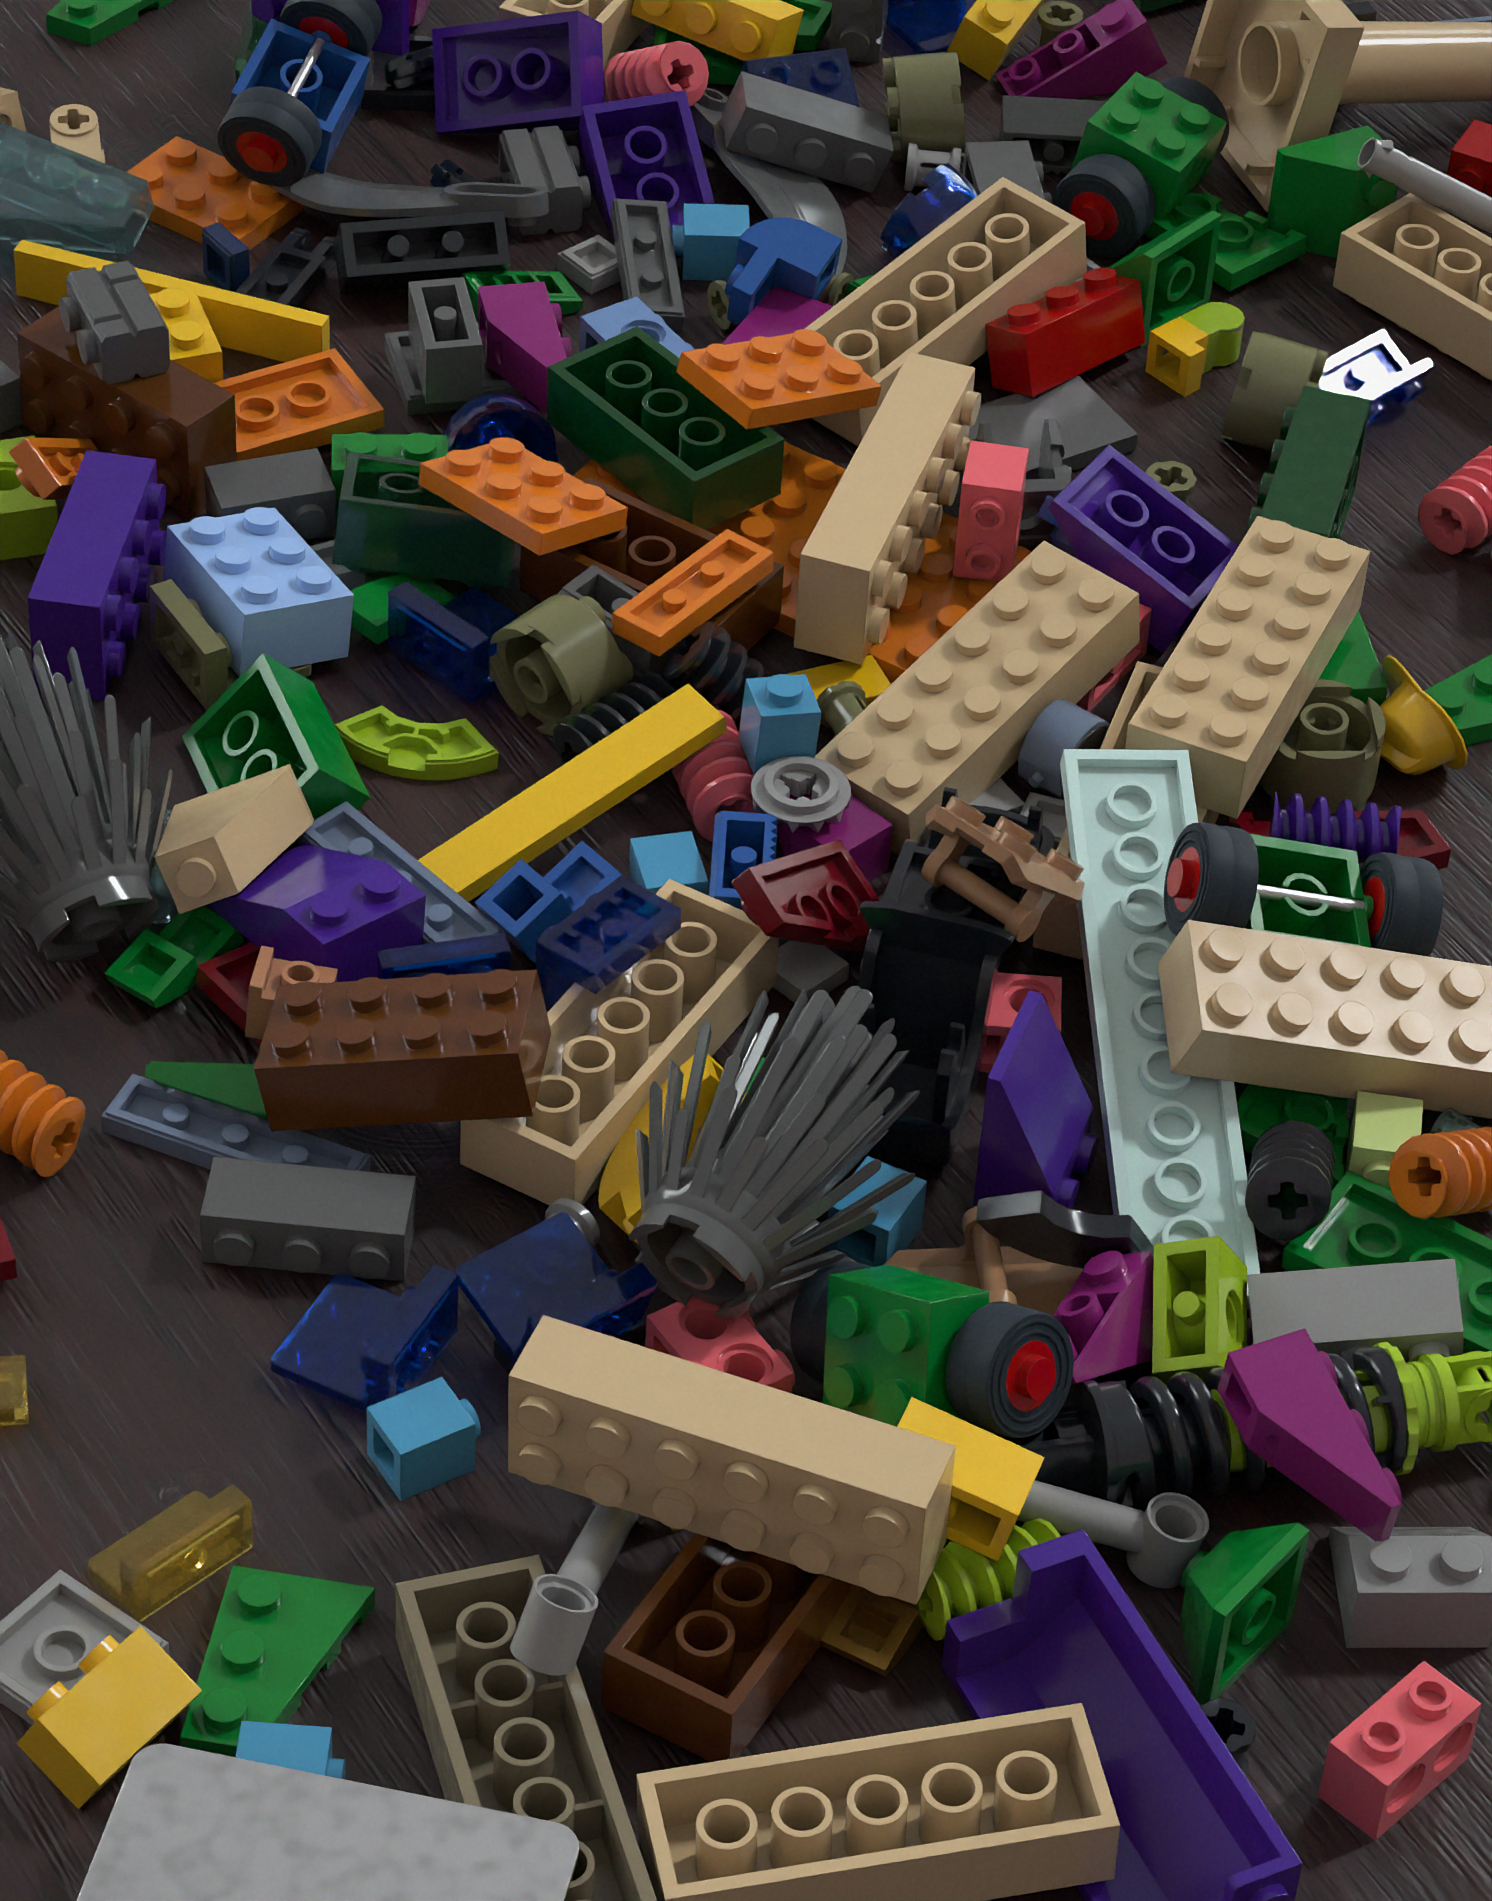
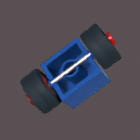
M287 0L281 12L280 22L274 19L270 20L231 92L228 112L218 130L219 148L225 159L238 172L258 183L276 187L290 186L297 183L306 175L309 168L324 174L363 98L370 64L368 55L382 27V14L375 0Z

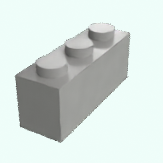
M1455 1259L1247 1275L1253 1344L1305 1328L1318 1352L1324 1351L1325 1353L1339 1355L1341 1352L1370 1348L1374 1344L1388 1342L1392 1347L1396 1346L1399 1349L1405 1363L1417 1361L1421 1355L1439 1353L1443 1357L1463 1355V1324Z

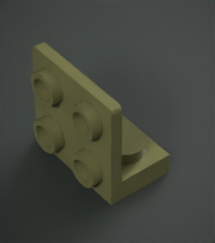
M172 579L150 585L151 642L205 710H208L239 678L231 668L233 658L229 643L222 633H215L204 620L197 602L192 598L187 599ZM312 664L291 667L290 669L306 677L312 673Z

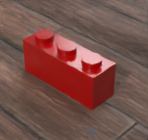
M1110 268L1093 269L1084 273V279L1069 286L1051 288L1046 291L1045 297L1030 304H1019L1010 307L1007 310V315L985 324L992 387L1034 397L1145 343L1140 280L1119 276L1115 270Z

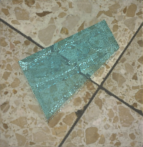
M0 122V240H10L12 245H18L21 240L37 243L62 244L63 249L132 254L154 210L148 181Z

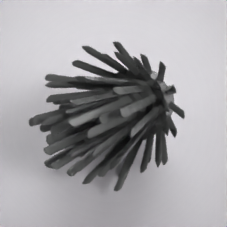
M9 629L5 639L10 650L9 654L0 634V854L14 873L16 880L0 865V916L31 934L38 952L43 950L47 961L65 962L99 954L100 951L96 942L125 929L130 940L147 928L159 914L160 906L151 883L157 863L154 857L163 838L168 813L165 814L173 778V769L171 768L162 774L154 812L150 813L152 794L150 789H147L151 733L150 716L142 723L141 736L139 732H136L130 740L128 799L126 764L122 763L119 752L115 698L112 695H107L104 700L109 769L108 779L89 688L87 690L85 688L75 648L71 647L67 655L72 681L69 684V694L66 680L61 673L56 672L52 678L41 641L38 640L33 647L34 658L32 666L49 715L48 718L25 652L22 648L18 647L14 635Z
M852 986L846 990L835 1007L832 998L829 997L825 990L814 992L805 1006L808 997L803 988L746 1093L779 1020L778 1013L770 1014L765 1020L760 1033H756L769 1003L766 990H764L755 1004L733 1055L728 1057L714 1100L703 1126L699 1128L687 1163L686 1159L712 1033L709 1021H704L699 1029L683 1109H680L684 1074L679 1066L670 1058L663 1132L662 1089L656 1081L652 1082L649 1105V1140L647 1135L639 1129H635L642 1217L630 1233L629 1240H637L642 1250L635 1260L641 1271L658 1288L676 1301L686 1306L691 1297L695 1296L703 1301L720 1306L715 1313V1317L736 1318L743 1315L750 1308L759 1293L811 1277L821 1267L837 1261L856 1262L846 1256L845 1253L832 1250L788 1266L873 1223L877 1218L878 1211L871 1208V1206L906 1186L914 1179L915 1173H902L820 1223L815 1220L880 1170L881 1161L874 1159L834 1188L889 1131L887 1129L909 1108L920 1093L919 1090L907 1092L883 1116L884 1109L894 1097V1089L889 1087L865 1109L909 1053V1050L897 1052L871 1085H867L897 1044L895 1036L890 1034L895 1025L894 1018L884 1022L874 1037H872V1034L867 1031L864 1025H857L872 1002L873 995L869 990Z

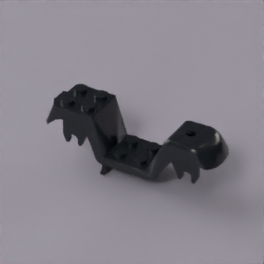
M944 788L941 807L945 808L952 796L958 798L957 789ZM970 805L986 816L982 822L983 824L994 828L999 818L1003 816L1033 834L1034 837L1030 844L1045 857L1051 848L1054 849V835L1047 827L1042 825L1043 808L1031 805L1027 817L997 808ZM931 829L929 830L924 847H922L920 841L905 840L881 902L864 901L859 908L870 931L864 949L858 987L869 990L873 995V999L857 1025H864L867 1031L874 1037L884 1022L894 1018L895 1025L890 1034L894 1035L897 1040L895 1049L867 1085H871L897 1052L909 1050L905 1059L865 1109L889 1087L894 1089V1097L884 1109L883 1116L907 1092L920 1091L917 1099L887 1129L889 1131L864 1157L869 1156L906 1166L908 1159L935 1166H946L951 1162L977 1087L996 974L1005 950L1015 940V936L1012 933L1004 930V924L945 885L935 887L921 877V871L926 859L937 848L944 834ZM969 844L958 861L960 865L1018 903H1020L1027 892V889L1012 884L1002 865L983 853L978 847Z

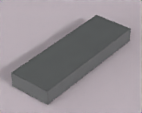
M613 198L610 215L623 300L625 301L637 296L655 314L660 315L666 325L672 330L681 331L685 313L667 203L664 201Z

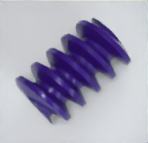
M1275 791L1269 837L1357 851L1360 866L1361 863H1364L1367 858L1375 853L1387 852L1397 854L1401 806H1391L1386 818L1381 822L1376 803H1366L1361 815L1357 819L1355 818L1351 800H1341L1334 815H1330L1328 803L1324 796L1316 797L1309 812H1305L1300 793H1292L1285 808L1280 809Z

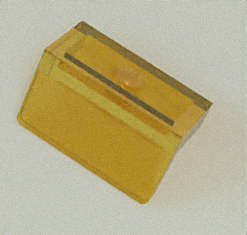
M234 1484L211 1499L201 1491H193L89 1559V1575L139 1622H142L253 1548L252 1501Z

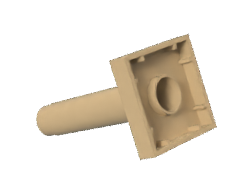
M1207 0L1183 77L1191 78L1204 84L1222 102L1229 119V136L1220 154L1264 210L1268 212L1277 149L1328 136L1338 105L1492 101V22L1359 21L1342 0Z

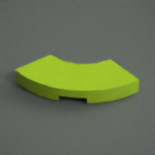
M381 705L334 724L352 760L388 775L407 779L439 781L472 777L498 769L499 752L466 718L447 723H418L398 717Z

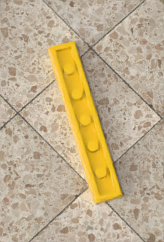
M21 240L14 249L16 293L18 296L59 306L60 298L67 297L66 278L70 272L93 267L97 271H101L103 265L115 262ZM135 268L149 294L158 293L168 288L182 289L194 287L221 347L281 362H288L330 349L328 315Z
M686 684L441 844L418 861L469 902L491 888L520 859L529 863L726 733L728 730L725 717L691 685Z

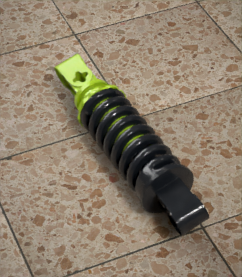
M1388 1342L1377 1343L1370 1348L1341 1352L1339 1355L1326 1353L1335 1367L1338 1389L1350 1410H1357L1365 1421L1370 1439L1369 1446L1381 1468H1388L1395 1475L1408 1474L1413 1470L1418 1449L1431 1448L1434 1452L1453 1450L1458 1444L1480 1441L1492 1442V1351H1472L1463 1355L1443 1357L1439 1353L1421 1355L1417 1361L1405 1363L1399 1349L1396 1346L1392 1347ZM1224 1367L1211 1369L1203 1376L1202 1380L1196 1374L1186 1371L1178 1372L1168 1379L1166 1385L1155 1377H1141L1132 1384L1129 1391L1126 1388L1125 1380L1099 1383L1093 1380L1077 1383L1074 1388L1072 1405L1062 1407L1055 1419L1039 1433L1024 1438H1011L988 1431L1045 1457L1035 1478L1036 1481L1127 1507H1132L1134 1505L1133 1501L1140 1506H1148L1150 1500L1156 1496L1157 1472L1160 1471L1167 1492L1179 1493L1188 1497L1193 1492L1194 1467L1198 1469L1203 1488L1214 1497L1222 1496L1228 1490L1231 1473L1233 1472L1236 1473L1240 1485L1250 1492L1258 1491L1265 1484L1267 1468L1270 1467L1276 1480L1281 1485L1289 1487L1296 1484L1248 1449L1217 1391ZM1478 1370L1482 1371L1488 1381L1483 1380ZM1479 1412L1484 1413L1489 1423H1486Z

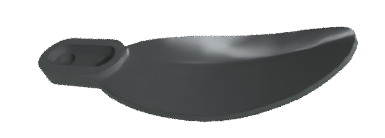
M706 88L701 99L690 106L697 136L716 152L726 167L752 195L768 219L794 218L803 220L842 238L836 276H839L845 265L848 247L843 214L833 194L817 176L727 150L722 111L728 101V97L717 90Z
M309 168L306 175L293 185L284 187L271 186L281 194L302 205L332 214L347 216L427 217L504 210L507 225L526 227L538 224L539 216L549 213L548 188L539 185L466 182L446 187L380 184L350 179L328 172L322 174Z

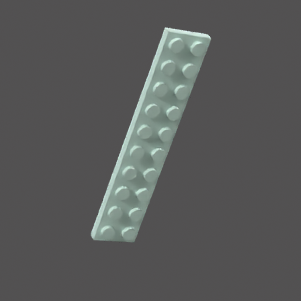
M1063 749L1060 769L1071 859L1084 868L1079 879L1085 885L1081 900L1076 902L1113 1215L1132 1216L1153 1246L1160 1243L1220 1236L1247 1266V1275L1260 1274L1254 1224L1249 1219L1245 1206L1248 1181L1234 1082L1171 1073L1158 962L1176 938V935L1170 931L1164 912V883L1169 858L1181 832L1189 824L1198 823L1188 750ZM1247 1278V1309H1249L1248 1278Z

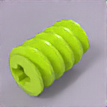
M1041 1518L1027 1521L1022 1527L1014 1525L999 1561H995L954 1541L949 1542L942 1549L919 1601L915 1605L929 1636L935 1641L945 1639L947 1620L1011 1599L1018 1551L1061 1537L1054 1526Z

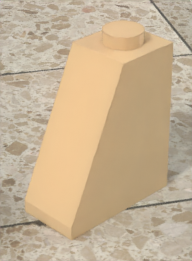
M291 765L277 768L174 805L154 858L179 914L240 893L313 824L314 818Z

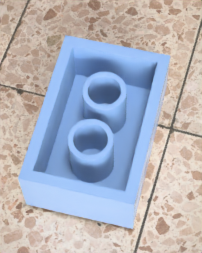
M254 507L246 510L244 513L216 518L202 516L194 518L191 522L167 526L163 581L172 579L187 599L192 598L197 602L204 620L215 633L220 632L225 636L232 652L233 662L231 668L239 677L262 653L288 668L348 657L354 595L275 507Z

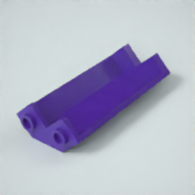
M1084 1529L1018 1551L1011 1599L947 1620L941 1667L974 1720L1082 1703L1120 1823L1115 1877L1113 1880L1076 1885L1085 1901H1295L1303 1865L1302 1861Z

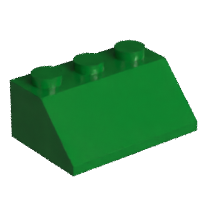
M264 653L182 736L208 793L290 764L314 820L345 801L356 810H359L371 798L314 683ZM298 838L287 849L298 847Z

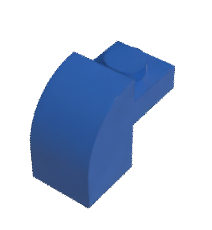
M772 218L758 222L748 228L738 239L734 270L725 287V294L730 296L727 320L739 325L774 286L818 300L837 271L842 238L811 223L794 218Z
M581 841L544 877L520 859L475 903L485 917L505 932L506 939L531 961L539 965L549 966L575 957L592 944L585 930L630 886L623 874L586 843Z

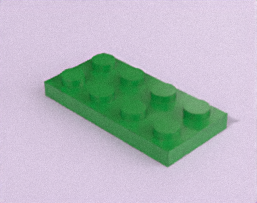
M1348 1170L1333 1188L1330 1208L1322 1222L1290 1241L1284 1248L1281 1267L1288 1271L1455 1259L1463 1324V1354L1472 1351H1492V1239L1446 1217H1429L1425 1220L1411 1216L1398 1205L1391 1190Z

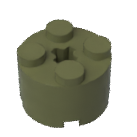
M957 52L895 56L882 59L883 84L887 94V102H884V114L888 117L894 150L891 156V163L907 162L909 143L917 144L919 150L951 153L953 148H961V156H964L965 121L963 103H961L959 88L961 86V76Z
M1253 331L1233 392L1221 437L1271 453L1275 439H1280V430L1286 406L1297 407L1304 385L1315 388L1319 387L1329 352L1267 333L1263 334Z
M553 595L495 632L491 638L490 644L497 642V653L489 658V663L498 690L509 707L520 718L530 713L542 721L543 724L536 729L543 734L553 736L554 728L564 718L574 713H579L587 705L595 702L598 703L601 697L616 692L619 687L632 680L633 667L624 653L619 651L612 634L605 625V613L597 601L589 596H583L577 600L567 595Z
M1318 679L1259 780L1262 789L1270 796L1271 807L1273 806L1276 791L1280 809L1285 808L1292 793H1300L1304 809L1308 812L1318 796L1326 797L1330 814L1336 812L1343 799L1351 800L1354 811H1363L1366 801L1375 787L1386 727L1384 714L1378 704L1370 697H1368L1367 704L1351 696V686L1333 680Z

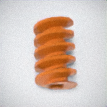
M0 1049V1150L6 1154L14 1155L21 1164L34 1168L40 1176L50 1178L68 1163L75 1152L85 1120L86 1107L82 1100L77 1097L69 1096L66 1098V1094L60 1086L54 1084L47 1085L46 1080L41 1074L31 1071L27 1073V1069L22 1062L13 1059L8 1060L5 1052Z
M1492 1127L1444 1131L1434 1134L1427 1133L1412 1136L1401 1144L1391 1159L1388 1174L1391 1193L1398 1205L1411 1216L1425 1220L1429 1217L1441 1218L1492 1210Z

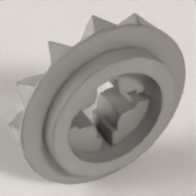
M808 756L783 757L765 764L754 775L751 783L753 810L762 814L774 815L778 818V824H788L792 833L799 826H808L819 833L824 822L831 824L840 823L844 809L850 808L851 786L841 770L824 760ZM812 793L811 800L803 797L805 794L809 795ZM790 795H792V796H794V797H797V799H796V800H793V799H790L789 797H790Z

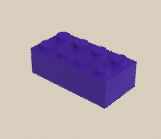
M86 450L29 593L28 612L32 664L34 658L33 647L40 640L52 678L56 672L61 673L66 680L69 694V684L72 681L67 655L71 647H74L78 654L86 690L89 688L91 699L104 701L113 678H122L127 659V640H136L141 620V602H150L149 586L154 584L155 565L163 566L165 562L167 531L159 530V520L162 519L165 509L166 487L164 484H157L156 459ZM32 666L33 678H34L36 687H37V689H38V692L41 693L40 688H39V685H38V682H37V678H36V675H35V672H34V669H33V666Z

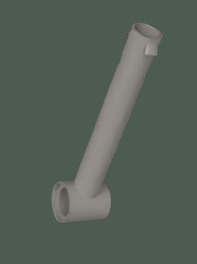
M1372 137L1363 145L1358 155L1357 164L1365 171L1369 178L1374 174L1388 182L1394 183L1403 190L1492 234V197L1412 156H1407L1404 152L1393 147L1392 140H1378Z
M1036 1480L1017 1519L1018 1521L1027 1522L1041 1518L1050 1522L1058 1532L1064 1534L1084 1529L1092 1542L1127 1551V1564L1132 1573L1142 1582L1157 1588H1172L1180 1585L1185 1568L1198 1553L1209 1529V1519L1205 1510L1190 1497L1179 1493L1167 1492L1158 1494L1150 1500L1146 1510L1141 1511Z
M592 1500V1505L596 1506L558 1573L541 1575L534 1580L510 1645L513 1656L520 1663L534 1671L547 1675L560 1676L573 1671L598 1606L596 1594L635 1522L637 1521L642 1525L646 1519L645 1516L617 1507L603 1506Z

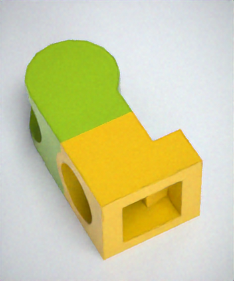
M1210 302L1151 330L1145 372L1183 397L1199 390L1202 374L1210 371L1214 366H1226L1238 359L1245 319L1243 312L1228 303ZM1164 348L1169 351L1165 355H1163Z

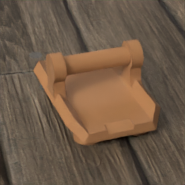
M954 796L950 798L945 808L935 805L926 813V828L942 833L944 836L937 848L926 859L921 871V877L935 887L945 885L1004 924V930L1012 933L1016 941L1024 942L1034 933L1040 923L1043 912L1052 899L1067 905L1081 900L1085 883L1079 877L1084 868L1072 859L1052 848L1045 857L1030 844L1034 837L1033 834L1003 816L999 818L994 828L983 824L982 822L986 817L983 813ZM969 844L980 848L983 853L999 862L1012 884L1027 889L1020 903L958 863Z
M978 1206L969 1209L962 1217L966 1241L961 1247L899 1250L884 1264L990 1291L989 1304L1011 1303L1045 1312L1052 1317L1083 1271L1081 1268L1064 1266L1032 1257L1010 1246H1000L999 1240L984 1230L976 1221Z

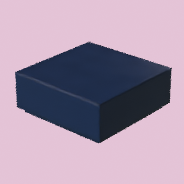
M220 222L203 228V273L220 289L236 292L250 275L249 248Z

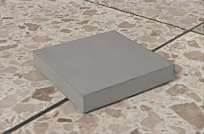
M59 1570L0 1621V1703L33 1725L35 1722L26 1714V1711L58 1681L68 1691L85 1676L78 1667V1664L107 1636L111 1635L121 1644L141 1625L168 1655L169 1643L62 1570Z

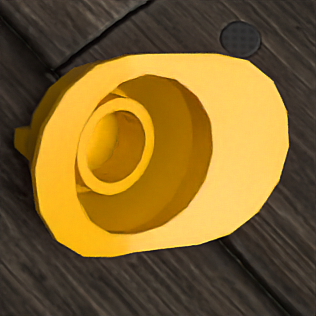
M1387 655L1383 659V672L1391 695L1379 706L1386 722L1381 757L1398 771L1410 775H1421L1443 764L1451 769L1460 770L1467 764L1468 752L1464 739L1455 723L1446 711L1420 688L1405 667L1395 657Z

